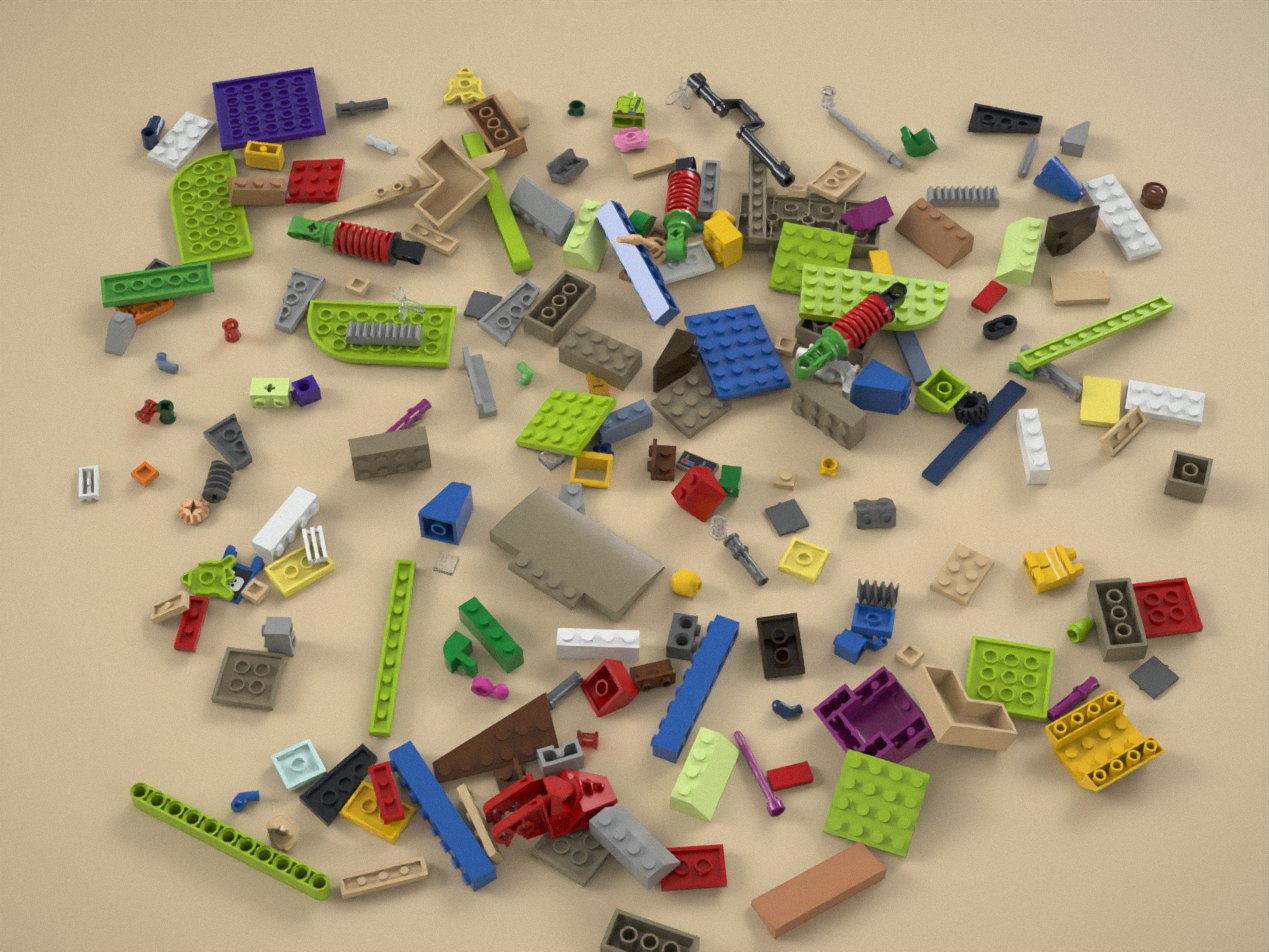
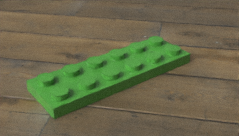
M210 261L100 277L104 308L214 292Z

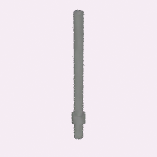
M833 107L828 110L830 115L880 153L885 161L892 163L898 169L904 166V163L898 160L894 153L883 148Z

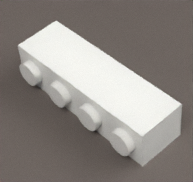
M1018 409L1016 429L1028 485L1047 484L1050 466L1038 409Z
M298 486L251 541L254 553L272 562L277 557H280L286 546L294 541L297 533L305 528L308 520L318 512L319 502L317 495Z
M558 628L557 658L639 661L640 631Z

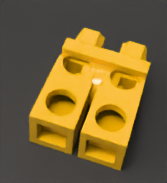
M1062 544L1037 553H1032V551L1025 552L1022 565L1037 594L1067 584H1074L1075 578L1084 573V567L1081 562L1074 564L1070 562L1076 560L1077 557L1074 547L1063 548Z

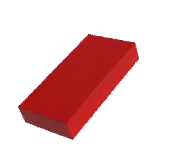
M991 280L975 297L971 306L987 314L1007 293V288Z
M807 761L767 770V777L772 792L813 783L814 780Z

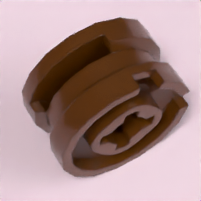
M1158 182L1145 184L1140 197L1141 204L1151 210L1162 208L1166 201L1167 189Z

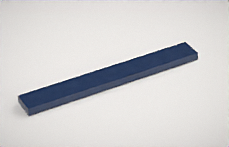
M1010 380L988 403L990 410L988 417H984L985 420L983 421L979 420L977 424L976 422H973V425L968 424L922 472V477L938 486L1026 393V388Z

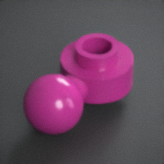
M485 677L476 678L472 682L471 691L476 695L489 696L493 694L498 700H504L509 695V689L505 684L500 683L493 686L489 679Z

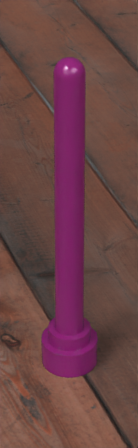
M735 731L734 737L768 801L766 808L770 816L776 817L781 815L786 809L782 800L774 796L741 731Z

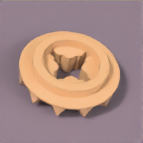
M195 496L193 499L186 498L184 503L180 502V507L177 509L179 518L187 524L200 523L209 514L208 503L203 498L197 499ZM193 506H195L196 509L194 510V512H193V514H192L190 510L192 509Z

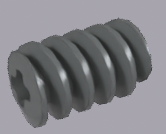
M219 460L211 462L204 491L202 492L204 500L216 504L220 500L227 498L229 486L233 478L232 474L235 472L233 466Z
M859 578L856 598H858L860 604L866 599L867 605H870L871 601L874 600L875 606H878L880 601H882L883 607H886L888 602H890L891 608H894L897 603L899 583L894 588L893 582H890L888 587H886L884 581L878 586L876 580L870 585L869 580L866 579L862 585Z

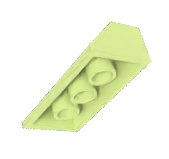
M588 199L584 200L562 250L563 265L598 272L610 245V241L605 236L606 232L599 225L595 214L604 205L603 203Z
M1025 217L1007 225L994 280L1031 287L1045 220Z
M701 727L671 793L670 809L711 822L739 757L740 750L721 733Z

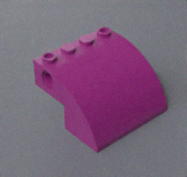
M885 666L881 667L854 690L845 683L813 709L845 753L850 749L897 764L935 738L922 710Z

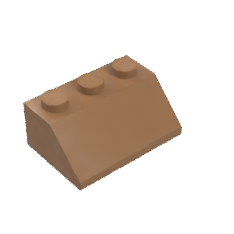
M227 177L231 205L284 206L287 191L284 178Z

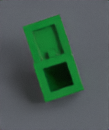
M907 126L900 129L902 133L901 140L907 155L921 157L939 149L934 135L927 128L922 129L916 134H913Z
M640 210L633 211L629 217L635 231L643 238L645 233H648L654 226L657 217Z
M722 465L719 484L727 494L726 497H739L742 467Z
M456 630L446 640L443 647L446 668L450 673L458 669L463 675H469L474 678L478 674V665L475 660L469 657L473 652L472 640Z

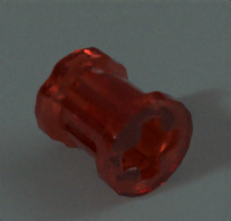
M233 318L224 320L222 328L225 331V340L230 343L239 341L241 333L238 330L239 323Z
M150 399L146 400L142 409L135 413L136 418L141 423L147 425L151 422L153 415L158 413L157 403Z
M577 731V738L581 747L598 750L599 731H595V733Z

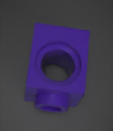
M313 375L291 382L293 389L290 391L294 402L298 401L300 407L322 399L320 387Z

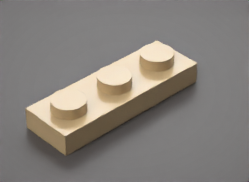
M414 220L405 230V236L423 243L446 256H450L459 246V240L417 220Z
M1133 407L1099 440L1108 456H1113L1147 423L1139 407Z

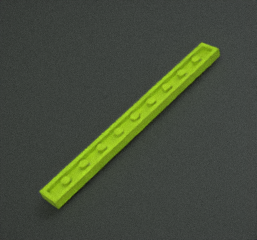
M1163 294L1021 352L1017 355V360L1027 371H1030L1172 311L1174 305Z
M396 560L370 719L369 736L390 737L416 570V561Z

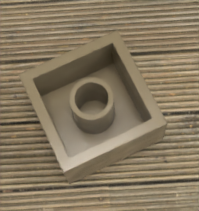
M1174 450L1164 494L1203 503L1213 459Z

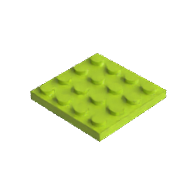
M784 222L768 289L800 295L803 264L848 269L855 235Z
M554 389L515 441L520 447L579 456L617 402L613 397Z
M973 635L965 691L969 699L1003 703L1010 717L1046 723L1055 649Z
M848 749L823 832L857 843L861 841L866 846L906 858L931 774Z

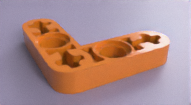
M174 299L142 302L136 306L135 304H128L129 306L125 309L115 306L114 309L123 313H131L136 326L172 309ZM149 307L154 308V309H153L152 311H150V312H146V311H145L146 308H149Z

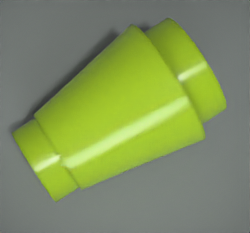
M1087 616L1070 624L1066 630L1068 639L1074 643L1082 642L1095 626V622L1091 617Z

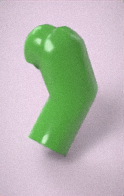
M520 362L517 365V369L522 374L518 381L521 385L526 386L532 381L533 371L524 362Z
M1010 362L1009 371L1019 372L1025 379H1032L1035 375L1033 369L1027 371L1020 363Z

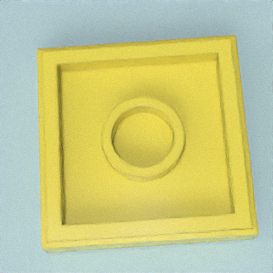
M793 537L778 565V570L815 584L830 555V550Z

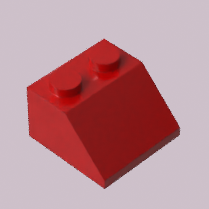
M694 465L691 466L671 492L682 509L704 523L727 496L709 467Z
M604 659L580 685L597 717H603L626 707L640 693L622 661Z

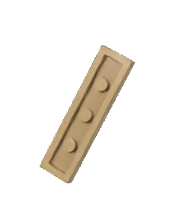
M463 783L457 787L460 793L458 799L461 805L466 807L468 811L466 817L472 825L474 824L476 828L474 834L479 842L482 841L484 845L483 851L489 859L498 864L504 860L503 855L494 841L492 832L472 790Z
M424 856L338 876L343 899L429 879Z

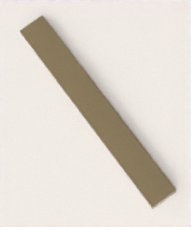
M749 148L748 244H766L767 166Z

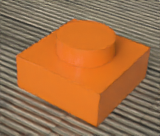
M144 461L131 472V476L142 486L146 487L159 476V472Z

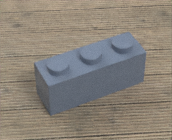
M644 399L610 413L596 431L594 437L600 445L605 443L613 444L652 427L653 412Z

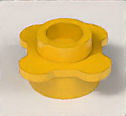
M831 457L820 460L819 474H826L832 477L837 475L838 461Z

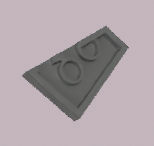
M235 413L203 432L207 441L236 471L253 462Z

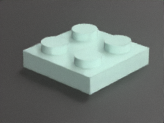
M310 739L271 756L272 762L288 793L327 774Z

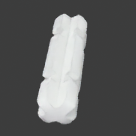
M369 134L366 138L367 144L374 145V147L385 152L388 151L392 155H395L398 151L397 145L390 144V142L379 137L376 138L372 134Z

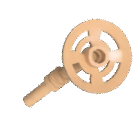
M639 234L616 237L617 243L643 245L655 266L666 260L665 247L667 241L660 237L643 238ZM655 240L662 242L664 246H660ZM661 252H664L659 258L654 259L661 254Z

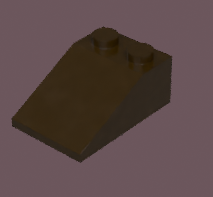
M1099 205L1048 217L1044 243L1052 257L1070 253L1095 232L1100 210Z
M676 328L653 367V392L661 391L688 374L692 367L697 365L699 360L697 355L699 349L697 335Z
M797 612L756 618L755 623L764 678L770 679L806 674Z

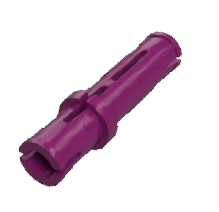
M425 398L422 399L414 408H409L407 414L384 433L395 431L403 423L405 424L397 431L407 429L414 422H418L421 419L420 417L432 407L430 402ZM419 410V412L416 413V414L410 419V417H411L415 412H417V411Z
M1091 676L1080 686H1075L1069 695L1047 711V718L1054 722L1076 704L1085 701L1091 692L1100 687L1098 680Z

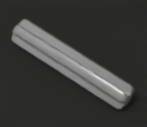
M1031 137L1029 139L1018 169V177L1025 178L1027 176L1039 140L1037 138Z

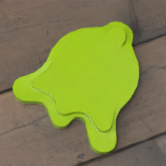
M228 555L218 561L208 560L199 562V566L193 571L191 569L183 573L180 581L183 586L189 588L196 596L208 598L221 597L226 601H230L234 598V593L227 584L236 580L235 574L232 571L237 562L236 558L233 555Z

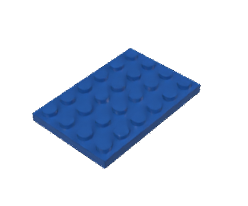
M755 304L685 316L684 323L688 332L697 335V343L699 344L697 353L718 401L790 388L791 382Z

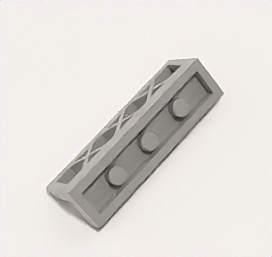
M463 347L464 365L479 419L498 415L482 354L470 356L468 347Z

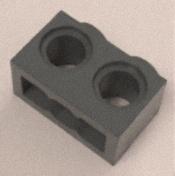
M674 612L666 644V657L691 660L692 653L694 654L697 649L695 638L696 636L699 637L701 632L698 616Z

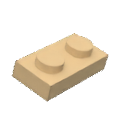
M183 590L151 604L150 620L157 624L189 610V593Z

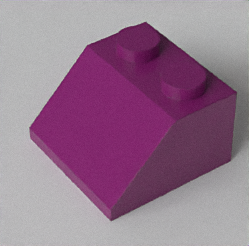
M886 195L840 215L841 219L857 232L861 230L868 232L875 228V224L883 225L889 222L888 218L894 216Z

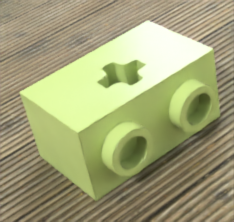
M252 378L250 389L252 407H290V391H292L290 378Z

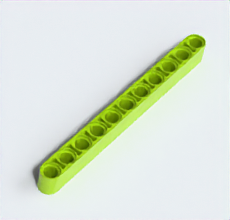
M478 131L462 135L463 145L469 159L488 154L485 143ZM495 168L482 171L490 178L493 186L484 198L513 272L519 273L533 269L529 252Z
M139 782L131 786L130 796L137 809L316 900L322 901L330 896L331 887L329 879L324 873L145 783ZM251 848V850L244 852L245 849ZM269 857L268 860L262 861L263 858ZM282 867H287L285 870H279ZM300 876H306L304 879H298ZM319 885H324L321 889L316 888Z

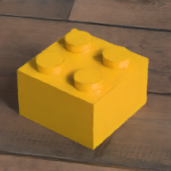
M722 213L705 221L703 244L713 256L715 262L725 269L741 261L743 235Z

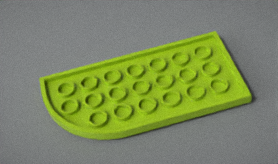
M232 150L209 154L190 162L178 172L171 183L169 201L182 265L210 261L212 264L254 255L244 205H231L227 177H237Z
M803 264L799 318L834 323L849 310L853 309L854 306L862 302L871 292L883 293L892 284L899 282L907 287L905 301L902 306L894 311L895 319L891 323L885 324L881 329L894 331L921 329L936 322L943 315L948 303L949 282Z
M310 300L307 325L310 337L318 349L339 361L358 364L449 368L457 308L456 306ZM350 321L354 324H357V321H359L362 325H364V322H367L369 325L372 322H375L376 325H379L380 322L386 325L389 322L391 326L394 323H397L398 326H401L402 323L406 326L409 323L416 326L419 323L422 326L421 346L346 344L347 326Z

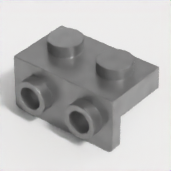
M569 148L546 165L551 181L566 184L574 176L582 173L589 166L587 159L576 157L573 149Z
M879 498L878 500L871 501L861 499L858 502H853L858 529L896 526V507L892 499Z

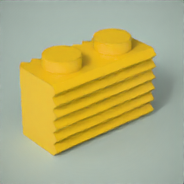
M250 140L244 151L246 164L250 167L281 170L285 161L281 144L258 143V141Z

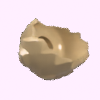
M278 815L271 818L266 825L268 841L270 844L275 845L279 851L284 849L288 852L298 843L301 828L292 817Z

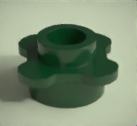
M579 100L572 101L569 104L570 110H568V115L583 116L586 105Z

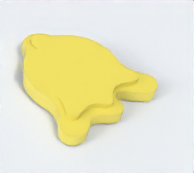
M464 67L460 69L455 78H450L448 83L449 91L443 99L446 104H451L457 99H461L462 103H469L473 100L480 101L487 96L482 92L480 77H475L469 68Z

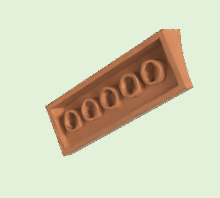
M860 841L751 900V905L770 934L776 939L885 879L887 868Z

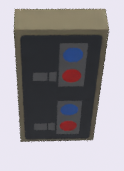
M686 450L683 451L676 462V468L685 472L692 465L709 467L713 475L719 469V464Z

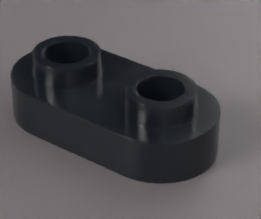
M1008 314L995 318L983 325L982 334L986 339L996 340L1013 333L1017 328V319Z

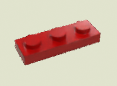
M189 595V610L183 612L174 643L175 650L196 651L209 605L208 597Z
M389 762L368 767L384 825L405 819Z

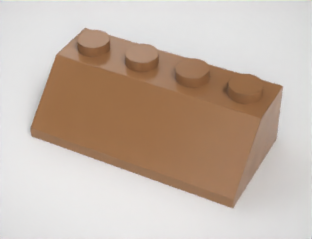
M495 94L464 108V112L492 152L505 149L507 151L505 157L513 159L528 151L524 136Z
M922 197L908 207L895 227L898 233L946 269L969 254L973 248L974 236Z

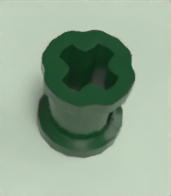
M162 400L157 404V411L160 413L159 419L163 424H172L176 421L177 416L173 411L174 404L170 400Z

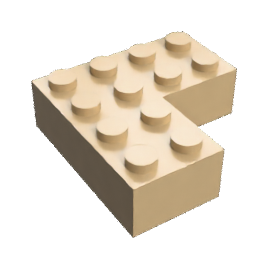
M442 135L416 158L420 169L434 180L436 184L414 206L417 213L424 220L442 233L450 229L493 188L490 178Z
M920 663L909 678L910 686L938 743L1006 751L1018 736V732L1003 703L969 699L954 668Z

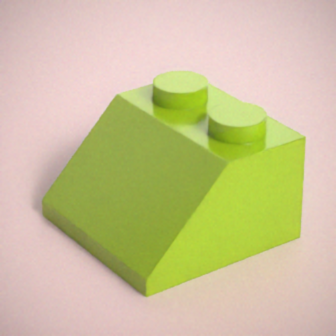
M940 365L918 388L914 401L929 412L948 413L971 387Z

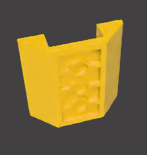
M1113 689L1045 726V732L1057 759L1080 787L1095 792L1100 791L1165 753V750L1152 735L1145 739L1123 714L1125 703Z

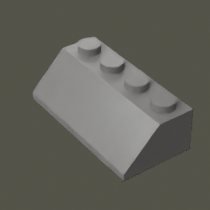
M521 176L509 198L513 215L518 216L527 225L535 228L538 233L543 234L552 243H556L561 247L566 243L575 223L574 210L526 176Z
M622 805L605 807L589 820L590 834L647 890H650L680 865V861Z

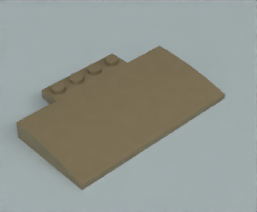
M739 192L735 228L743 235L742 249L769 251L768 262L774 263L784 222L855 235L851 257L868 258L869 251L879 250L880 226L878 223L874 225V229L868 232L864 230L857 232L840 217V215L870 201L841 199L835 203L827 198H797L767 194L766 244H748L749 193Z
M540 487L514 507L490 531V541L515 556L508 564L510 571L570 610L583 600L615 622L619 620L665 569V566Z

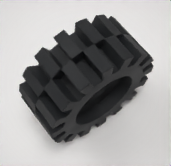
M968 391L953 407L956 419L965 425L968 422L969 425H973V422L977 424L979 420H985L984 417H988V413H990L987 397L982 392L976 393V391L972 393Z

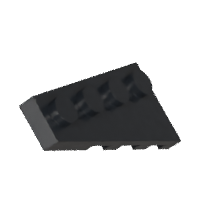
M975 103L968 132L1039 133L1043 116Z
M361 744L299 797L300 802L329 827L369 773L368 767L375 765L378 761L377 756L364 744Z

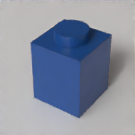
M845 628L842 634H838L834 639V654L855 665L866 651L867 639Z

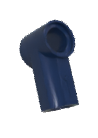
M154 115L150 118L147 126L141 131L143 146L147 150H152L159 143L158 139L165 126V120L160 118V116Z

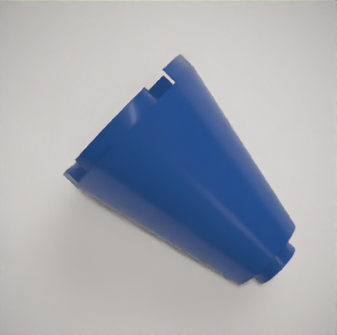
M1056 156L1052 157L1044 165L1040 176L1037 175L1033 182L1036 187L1071 203L1074 201L1078 202L1084 195L1082 193V186Z

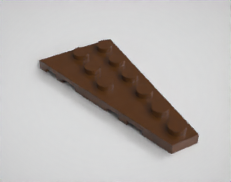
M546 693L538 696L432 762L435 778L438 783L477 775L511 765L515 757H517L519 764L538 760V749L551 745L554 746V749L559 748Z

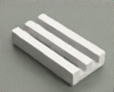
M98 465L79 467L78 498L80 502H84V499L92 501V498L99 500ZM87 471V494H84V472ZM92 471H94V493H92Z
M318 526L317 529L310 527V530L307 531L306 528L302 529L308 564L328 561L322 526ZM315 534L320 536L323 557H319ZM310 535L312 537L314 547V559L311 558L310 547L307 537Z

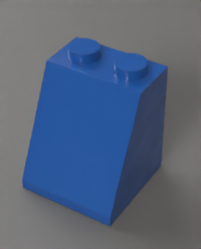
M872 359L852 382L850 402L861 410L899 415L910 404L911 379Z
M452 481L419 511L418 518L421 537L459 546L474 509L470 485Z

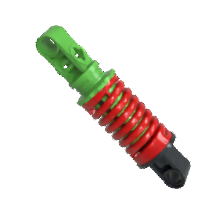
M694 156L676 159V168L668 175V189L663 226L666 228L668 236L665 247L668 262L687 259L688 238L696 228L701 177L696 171L697 167Z
M293 216L287 232L288 236L297 240L320 243L324 247L330 246L332 253H344L345 255L357 256L358 258L363 257L364 259L376 260L377 262L383 261L391 266L396 265L398 260L421 265L426 251V246L423 243L403 240L401 232L392 233L391 231L378 230L369 226L365 228L364 225L359 226L350 222L345 223L339 219L335 224H332L328 221L323 223Z
M897 282L892 284L883 293L873 291L862 302L832 323L831 326L823 329V337L819 338L816 344L797 358L794 368L795 377L800 380L808 379L816 371L822 369L829 361L833 362L836 360L837 356L840 358L847 357L865 340H868L879 329L883 328L885 324L891 323L895 319L894 311L902 306L905 301L907 287Z

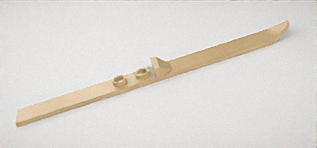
M504 149L469 160L481 171H485L498 165L505 157L507 151ZM426 173L414 177L404 174V180L344 198L338 200V202L303 211L305 219L323 222L431 188L436 182Z

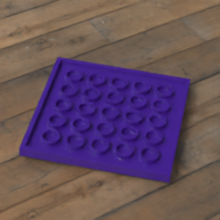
M313 67L212 83L222 151L246 148L250 140L258 141V143L268 142V144L326 135Z

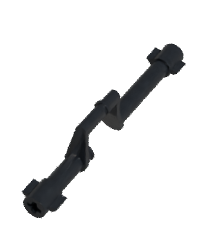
M701 72L691 74L687 79V85L699 99L702 97L713 113L723 118L729 113V110L738 108L750 120L740 126L736 137L739 140L741 139L767 166L775 180L782 187L790 186L795 180V175L790 171L791 167L784 160L779 162L752 134L765 125V122L758 116V113L754 112L743 99L719 98L709 88V84Z

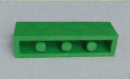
M475 596L458 607L460 621L507 674L524 664L522 648Z

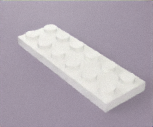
M1114 174L1081 182L1083 192L1091 205L1100 206L1099 217L1128 262L1161 252L1162 246Z

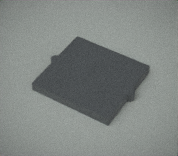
M474 290L464 311V316L480 320L503 298L502 296L490 294V292L484 293Z
M795 498L783 503L778 502L777 505L765 509L779 536L792 532L796 533L797 530L809 526Z
M1152 656L1129 675V678L1139 686V689L1144 690L1153 699L1179 680V677L1168 668L1169 666L1163 664L1155 656Z

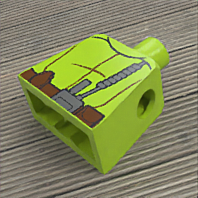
M629 92L628 96H619L612 112V127H638V129H645L644 98L638 97L636 92Z

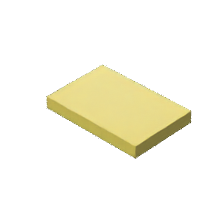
M1083 376L1080 424L1113 427L1119 421L1121 380Z
M310 541L309 547L311 558L314 559L315 553L313 542ZM317 543L319 557H323L322 548ZM303 545L263 569L268 578L286 599L334 571L336 566L329 557L328 561L308 564L306 548Z

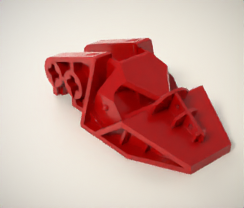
M564 768L557 776L553 775L534 780L532 773L526 775L488 800L483 806V811L487 823L493 822L492 835L494 841L509 847L516 833L523 836V839L526 838L528 840L549 832L551 838L555 839L589 826L590 819L605 807H613L618 803V800L606 776ZM506 811L512 813L502 820V816L505 815Z

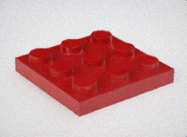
M345 160L293 161L285 197L286 204L338 202L346 164Z
M1186 577L1132 584L1147 639L1202 632L1203 625Z

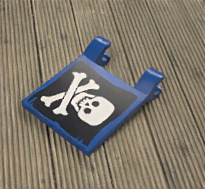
M228 545L222 559L228 555L236 557L237 551L235 546ZM255 556L251 568L236 562L232 568L236 580L227 584L234 593V598L230 602L239 604L242 599L241 591L256 577L257 573L265 565L262 557Z

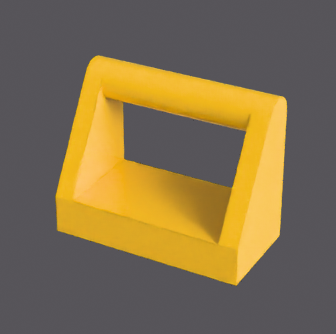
M582 451L579 456H574L570 484L582 483V486L609 489L613 471V455ZM581 468L605 471L606 479L605 481L576 478L577 470Z

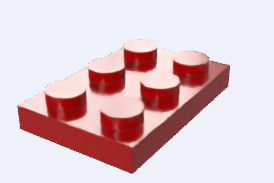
M723 844L666 848L680 861V865L661 880L662 892L727 887Z

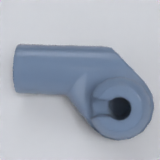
M157 353L155 362L161 371L178 373V364L169 363L166 359V353Z

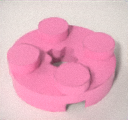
M630 127L620 130L618 136L614 135L615 146L620 148L621 152H629L631 149L636 148L644 149L648 146L649 135L646 129L639 131L638 127Z

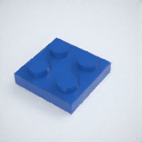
M856 603L851 631L859 635L891 639L896 609Z

